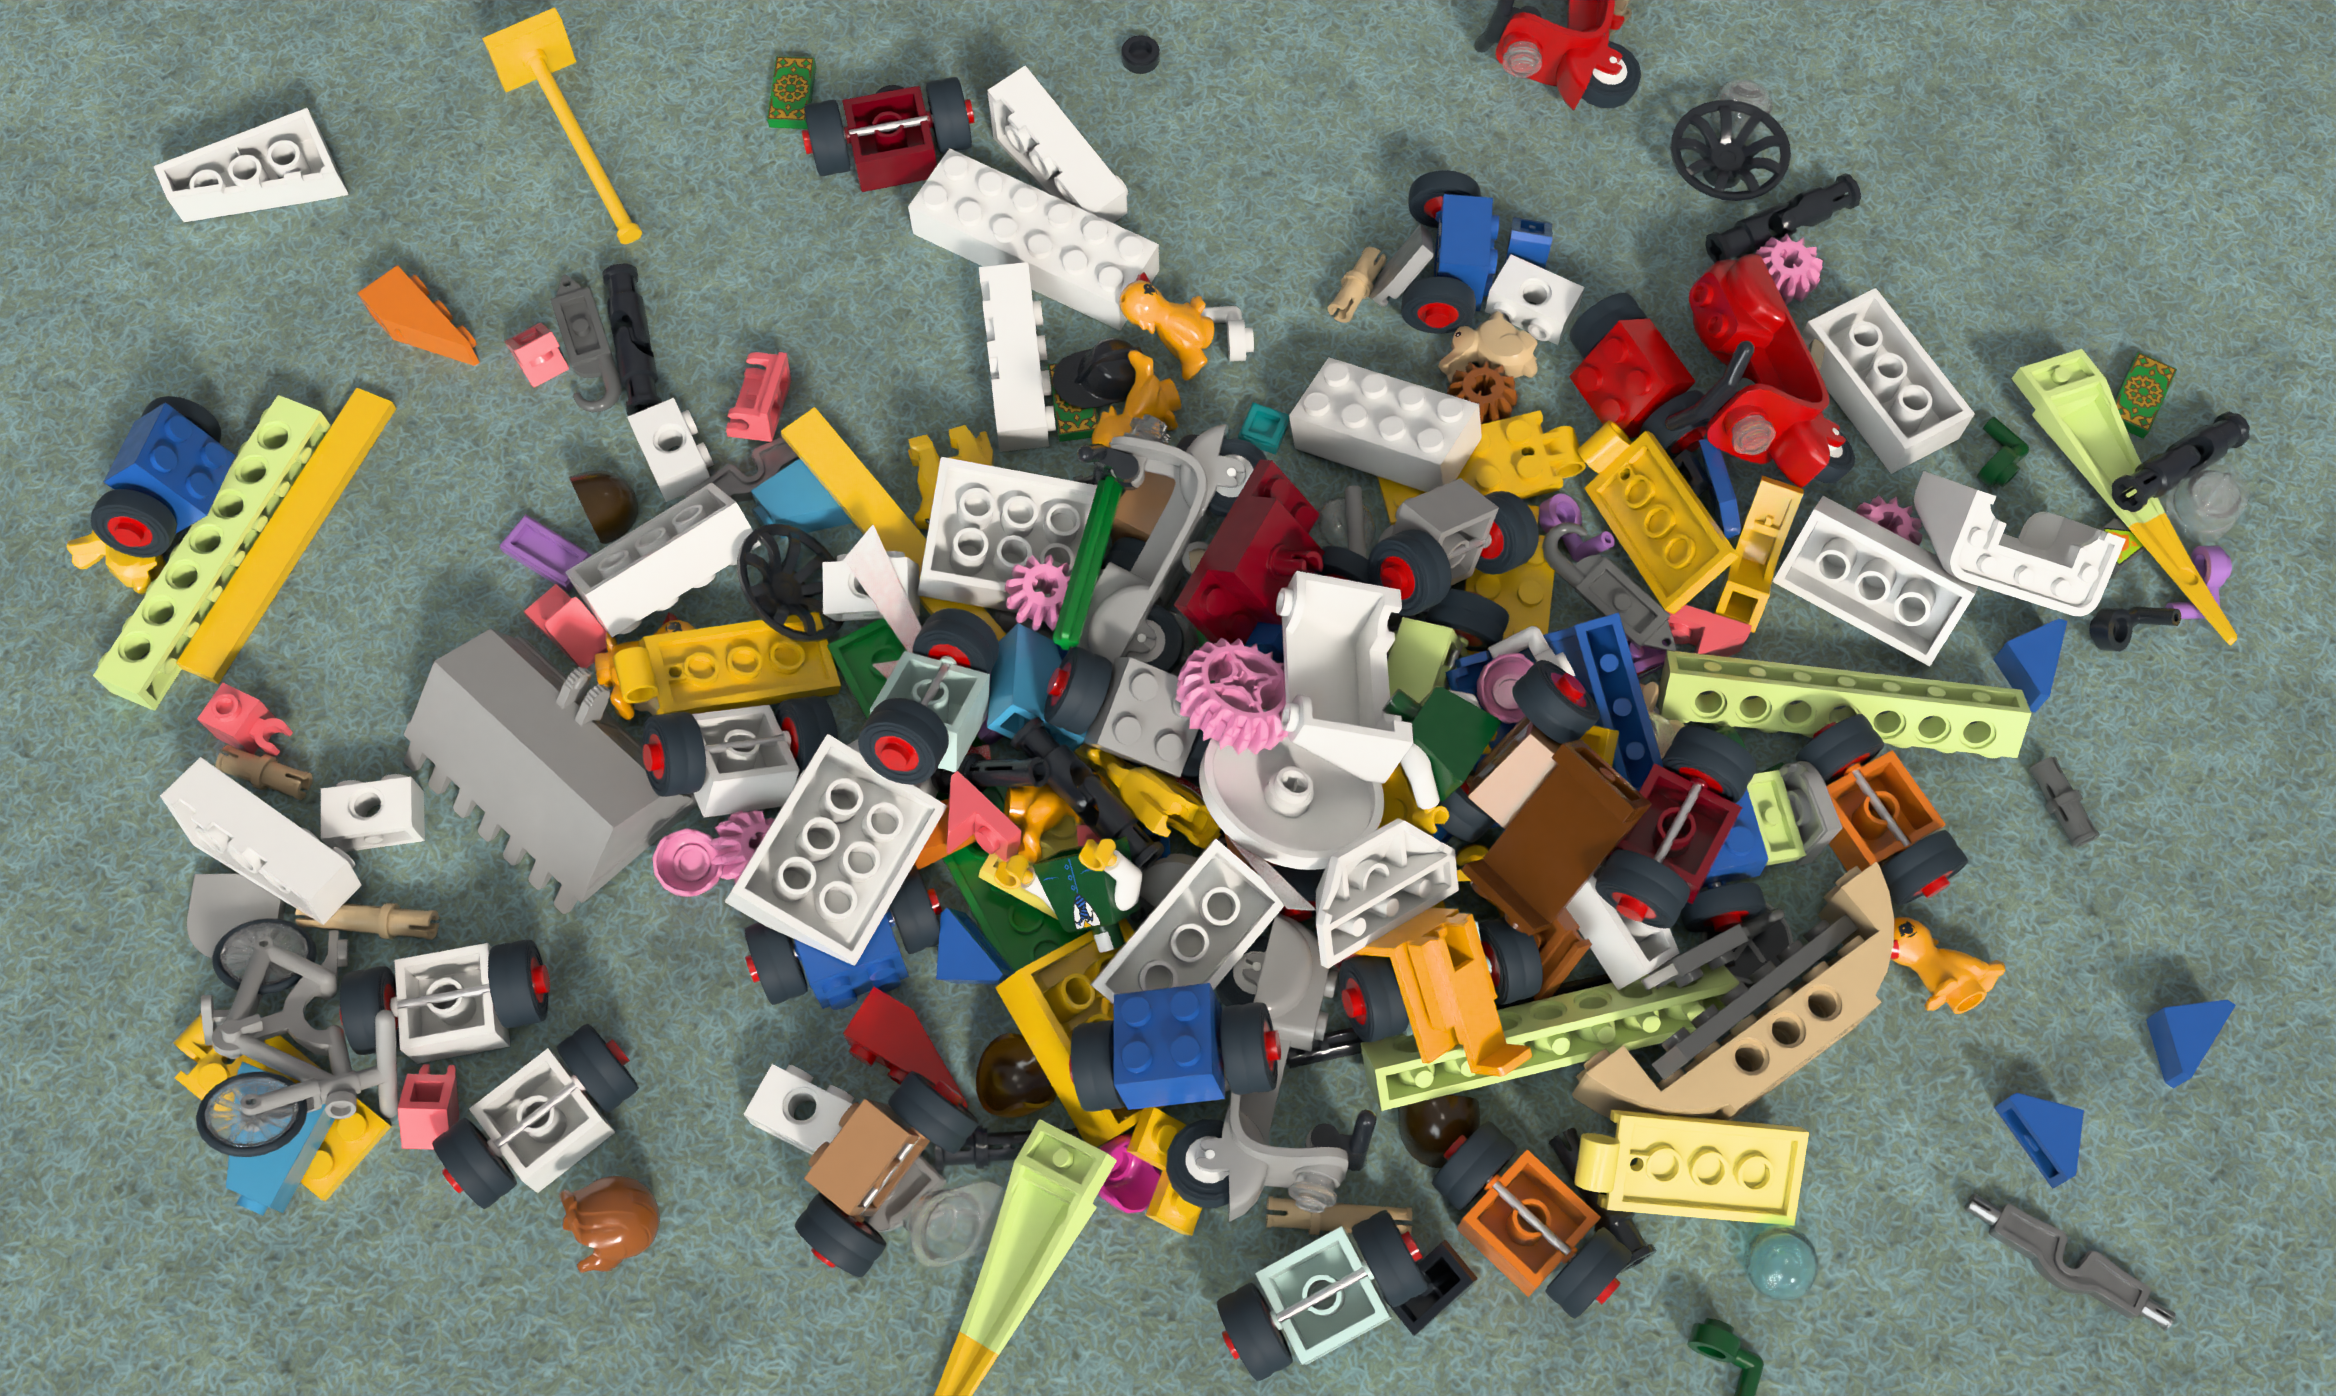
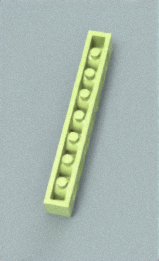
M278 395L270 408L263 412L260 422L251 437L241 445L237 458L229 468L208 515L192 524L181 543L174 547L169 556V561L160 575L151 582L147 588L146 596L134 614L125 621L121 634L111 649L101 657L98 669L93 677L111 693L154 711L156 710L182 670L176 664L177 660L330 429L331 425L321 411ZM149 652L144 658L141 659V657L145 653Z
M1667 650L1658 696L1660 717L1678 720L1681 723L1693 721L1711 723L1718 727L1730 725L1731 727L1755 728L1766 733H1776L1778 731L1800 733L1813 738L1817 731L1832 722L1838 723L1851 716L1863 714L1872 724L1873 729L1880 735L1883 742L1895 747H1924L1943 753H1954L1956 751L1977 753L1987 758H1998L2000 756L2017 758L2031 716L2024 693L2019 689ZM1704 691H1714L1713 693L1707 695L1700 694ZM1749 696H1758L1757 698L1750 700L1745 699ZM1793 701H1802L1794 705L1789 704ZM1838 706H1846L1842 709H1834ZM1883 711H1890L1886 714H1879ZM1928 716H1934L1930 719H1924Z
M1706 963L1700 966L1704 976L1681 988H1678L1676 982L1672 981L1659 989L1655 986L1646 990L1641 980L1648 977L1649 974L1620 990H1617L1613 983H1608L1497 1010L1507 1044L1530 1046L1532 1052L1530 1059L1502 1077L1471 1073L1464 1047L1461 1044H1458L1430 1064L1422 1063L1414 1034L1406 1036L1401 1033L1400 1035L1386 1037L1375 1042H1362L1361 1049L1367 1085L1381 1111L1585 1062L1605 1048L1612 1054L1623 1045L1630 1051L1663 1043L1682 1027H1685L1690 1034L1694 1032L1696 1028L1691 1021L1712 1004L1719 1011L1725 1008L1720 999L1735 988L1739 981L1724 965L1711 971Z

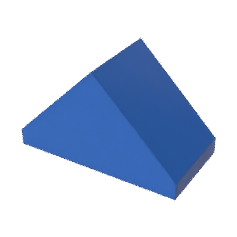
M1513 217L1505 263L1510 255H1514L1545 269L1553 238L1552 223Z
M2058 618L2007 641L1993 658L2011 687L2023 691L2032 712L2036 713L2050 697L2067 626L2066 620Z
M947 907L941 913L937 980L955 984L999 985L1015 973L1014 969L965 912Z
M2227 999L2164 1007L2146 1019L2163 1078L2167 1085L2174 1089L2192 1078L2236 1005Z
M2020 1093L2011 1095L1994 1107L2052 1189L2076 1176L2084 1110Z

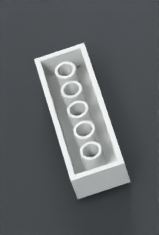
M950 148L908 206L913 234L983 267L1028 262L1032 290L1117 330H1121L1128 320L1120 308L1121 292L1128 284L1135 282L1139 274L1145 272L1152 283L1159 272V244Z

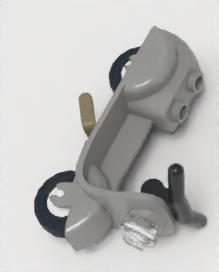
M1145 414L1142 419L1133 417L1130 422L1132 427L1130 433L1125 432L1123 436L1113 437L1110 448L1102 444H1090L1081 446L1077 452L1078 459L1081 462H1093L1094 464L1092 485H1098L1099 480H1106L1107 476L1117 478L1119 485L1123 489L1135 490L1143 483L1145 471L1168 476L1176 482L1164 511L1131 571L1112 562H1109L1104 570L1100 568L1081 639L1077 647L1107 658L1111 661L1112 665L1117 657H1132L1171 674L1180 663L1184 650V637L1175 616L1168 612L1165 607L1185 570L1188 574L1192 575L1207 550L1209 544L1201 542L1212 514L1226 517L1259 460L1268 459L1264 452L1251 442L1237 438L1229 439L1227 424L1211 427L1197 436L1185 452L1168 445L1171 437L1165 432L1168 428L1165 423L1151 415Z
M1278 913L1274 918L1270 938L1259 936L1216 986L1220 1001L1226 1007L1255 1002L1266 1004L1271 1016L1273 1029L1278 1031L1281 1043V1060H1277L1278 1077L1276 1088L1269 1092H1253L1243 1095L1233 1094L1232 1092L1225 1122L1202 1119L1187 1124L1174 1136L1167 1150L1166 1172L1172 1188L1184 1201L1199 1208H1218L1228 1204L1229 1222L1244 1215L1257 1202L1264 1186L1289 1188V1196L1296 1200V1206L1308 1212L1322 1213L1325 1207L1334 1206L1337 1201V1194L1334 1192V1188H1338L1341 1185V1182L1346 1177L1347 1169L1360 1171L1366 1166V1156L1377 1120L1373 1111L1365 1109L1358 1114L1352 1135L1339 1134L1334 1126L1323 1123L1317 1125L1309 1132L1305 1148H1281L1269 1145L1271 1123L1289 1047L1311 1052L1314 1039L1323 1041L1329 1013L1321 1012L1324 997L1333 998L1339 973L1337 970L1321 966L1318 938L1314 933L1297 920ZM1224 1069L1225 1091H1229L1231 1089Z

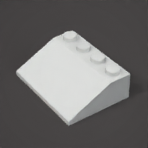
M941 457L917 595L1018 613L1019 609H1007L1006 606L1007 598L1011 595L1005 591V585L1007 580L1013 579V568L1017 564L1026 567L1027 559L1032 555L1040 564H1044L1046 556L1051 554L1054 560L1052 566L1058 568L1061 564L1068 562L1069 570L1066 576H1071L1097 485ZM1040 588L1036 589L1035 592H1041ZM1050 593L1044 594L1045 597H1050Z
M827 734L724 902L773 930L855 966L947 805L914 785L896 783L882 777L865 762L861 753Z

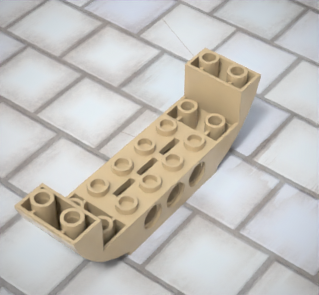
M1875 862L1864 871L1855 866L1835 882L1837 886L1823 897L1827 905L1818 914L1821 920L1826 919L1832 925L1847 914L1859 928L1841 942L1843 947L1837 952L1838 955L1827 964L1823 961L1810 970L1802 978L1803 981L1792 990L1788 987L1766 1004L1768 1007L1762 1010L1756 1017L1751 1014L1730 1030L1731 1034L1723 1039L1720 1044L1717 1041L1711 1043L1694 1057L1695 1060L1684 1069L1687 1072L1686 1074L1679 1068L1667 1079H1662L1657 1084L1658 1087H1656L1624 1045L1612 1054L1605 1048L1589 1059L1583 1065L1585 1069L1576 1076L1579 1084L1571 1094L1574 1099L1610 1118L1611 1110L1731 1121L1856 1028L1882 1003L1876 994L1888 971L1894 946V914L1890 892L1879 864Z

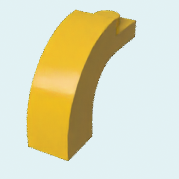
M1766 476L1761 477L1751 506L1747 510L1741 526L1740 535H1738L1734 545V550L1739 555V558L1726 569L1714 614L1752 625L1750 632L1755 633L1770 596L1775 568L1803 497L1804 489Z

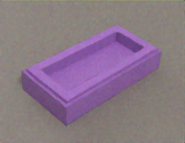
M526 514L499 545L503 553L552 583L557 584L568 593L574 585L565 572L592 556V554Z

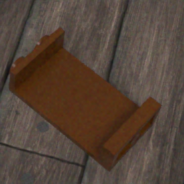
M1583 740L1563 743L1551 757L1558 765L1486 855L1480 860L1466 863L1461 869L1471 880L1470 884L1474 891L1481 897L1492 900L1505 913L1504 918L1508 924L1517 931L1526 933L1528 936L1544 931L1551 926L1652 805Z

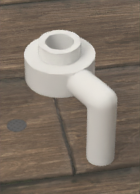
M1236 306L1204 308L1202 316L1210 317L1213 323H1227L1229 362L1246 361V352H1254L1253 328H1245L1241 310Z
M1535 626L1527 627L1488 648L1494 659L1498 655L1518 653L1529 647L1536 662L1539 660L1552 662L1573 677L1575 676L1565 654L1561 652L1555 655L1540 629Z

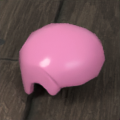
M1511 653L1498 655L1486 664L1477 680V697L1483 709L1503 723H1518L1525 714L1517 705L1512 694V688L1534 663L1527 659L1524 654Z
M685 828L664 836L659 841L652 861L654 875L665 890L676 896L693 897L709 891L718 883L723 865L710 863L715 856H718V850L709 845L713 839L711 835L696 829Z

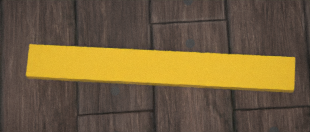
M359 388L355 389L177 660L176 664L181 669L213 683H220L394 414L396 407L392 401Z
M814 407L781 430L782 438L859 530L865 534L874 525L886 552H903L905 557L919 565L920 580L926 538L820 412ZM919 596L921 604L931 615L947 608L962 609L984 620L994 631L998 642L1006 635L984 607Z

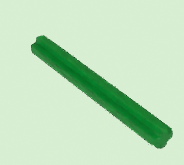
M1107 476L1106 480L1098 481L1053 634L1054 643L1061 645L1063 650H1070L1071 647L1079 645L1123 488L1115 481V477Z

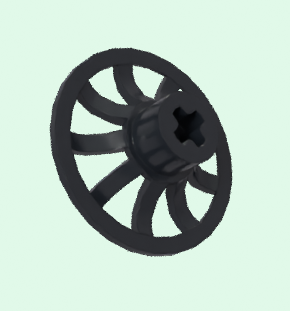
M1716 100L1703 103L1691 109L1677 123L1671 138L1670 151L1672 161L1682 178L1697 191L1721 200H1750L1768 193L1782 181L1788 170L1791 158L1790 143L1786 132L1779 122L1757 106L1741 101ZM1719 111L1721 118L1719 139H1717L1709 123L1701 116ZM1731 111L1751 116L1736 139L1731 138ZM1760 122L1769 128L1773 136L1764 137L1749 146L1745 145ZM1689 124L1699 129L1706 145L1696 139L1682 138ZM1779 147L1780 149L1779 163L1769 158H1753L1756 154L1767 148ZM1680 150H1693L1700 154L1702 159L1686 167ZM1755 168L1766 169L1774 175L1767 182L1759 186L1750 170ZM1703 171L1705 180L1715 188L1702 183L1694 176ZM1740 180L1744 181L1748 188L1747 191L1740 192L1724 191L1736 186Z
M769 524L755 529L744 539L737 558L739 582L748 603L769 627L793 640L819 642L832 636L845 622L835 621L824 615L823 602L808 598L823 594V582L805 584L804 580L823 565V562H836L828 550L814 537L790 525ZM774 535L787 536L789 540L787 554L782 564L778 544L772 537ZM759 540L767 549L769 564L764 558L750 553L753 545ZM801 543H803L816 553L817 556L796 572L794 568L799 557ZM747 565L757 568L763 575V580L757 585H750ZM807 610L822 614L830 624L824 629L816 631L814 618ZM790 613L800 618L804 626V632L784 625Z

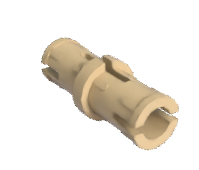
M1366 247L1354 268L1343 276L1341 280L1342 287L1333 302L1328 306L1330 315H1333L1337 308H1340L1334 317L1335 320L1342 323L1351 321L1362 299H1365L1366 296L1369 297L1371 294L1373 281L1381 268L1386 264L1384 254L1375 262V259L1381 252L1379 249Z
M226 745L222 751L229 754V756L219 753L216 760V768L218 770L250 781L253 784L252 787L259 790L270 788L293 796L295 799L302 800L305 798L306 792L300 791V789L309 790L312 785L313 777L311 773L280 764L276 761V757L267 754L260 757L237 749L234 746Z

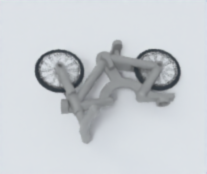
M266 918L243 923L231 929L215 946L212 956L213 969L217 977L225 985L236 990L237 994L230 1010H214L213 995L201 996V1016L205 1045H212L215 1052L230 1059H236L245 1055L300 1081V1083L295 1084L284 1076L274 1073L249 1072L227 1078L215 1085L199 1104L196 1125L201 1138L216 1151L234 1157H254L276 1151L288 1144L299 1134L305 1124L307 1113L319 1110L323 1104H326L325 1112L328 1116L335 1119L349 1118L356 1112V1094L361 1093L363 1089L378 1085L381 1115L385 1118H393L397 1115L399 1098L396 1026L393 1012L381 1010L375 1017L377 1065L357 1072L352 1070L343 1029L338 1025H332L326 1030H315L304 1018L306 1005L313 997H319L324 1000H330L335 997L337 993L338 967H348V939H339V930H329L328 955L321 965L315 963L317 950L311 935L295 923L282 919ZM295 986L285 1000L283 1011L262 1018L259 1014H256L263 994L276 993ZM289 1033L298 1044L312 1053L328 1056L332 1074L264 1043V1040Z

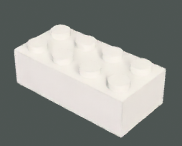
M1876 288L1807 322L1801 335L1807 348H1809V344L1814 339H1818L1825 346L1823 362L1819 372L1824 380L1826 389L1891 474L1961 437L1975 413Z
M1328 357L1289 415L1295 449L1424 492H1429L1437 486H1443L1455 481L1482 438L1479 404Z
M710 483L565 573L591 614L611 637H614L617 634H626L633 631L641 624V619L652 612L670 608L678 601V596L689 589L707 585L715 578V573L726 566L737 565L739 549L744 539L753 530L737 502L716 485ZM759 541L753 545L750 553L761 545Z
M1822 496L1772 581L1928 666L1934 661L1978 588V585L1949 575L1943 568L1937 555L1825 496Z
M1215 839L1207 846L1090 985L1113 1005L1115 994L1210 983L1214 990L1284 905L1257 873Z

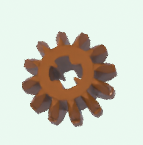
M1487 359L1481 368H1477L1469 361L1465 367V372L1456 370L1452 377V383L1447 387L1448 395L1479 404L1481 424L1510 418L1518 398L1514 390V376H1505L1503 365L1494 370L1490 369Z

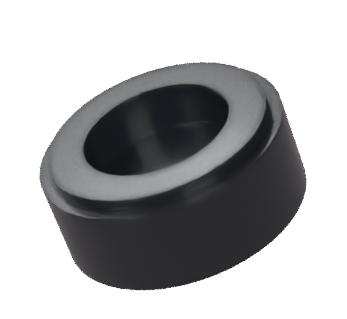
M1143 35L1129 38L1124 42L1121 49L1122 63L1132 73L1145 74L1153 71L1160 61V49L1157 42Z

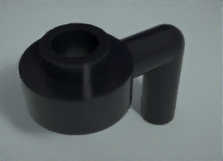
M2136 606L2126 610L2123 608L2105 607L2092 619L2089 632L2091 639L2098 649L2120 652L2129 645L2133 627L2137 624L2178 626L2181 621V612L2179 609Z

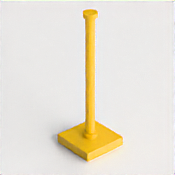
M556 8L549 9L482 38L505 92H509L537 79L618 229L617 237L620 243L629 244L638 240L642 235L638 224L632 223L551 74L576 63L565 27Z

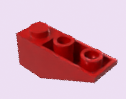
M873 987L843 1032L848 1045L851 1046L848 1052L857 1060L870 1067L876 1061L890 1069L887 1076L899 1085H901L902 1081L911 1071L923 1075L935 1084L941 1080L963 1097L959 1103L968 1109L964 1096L913 1009Z

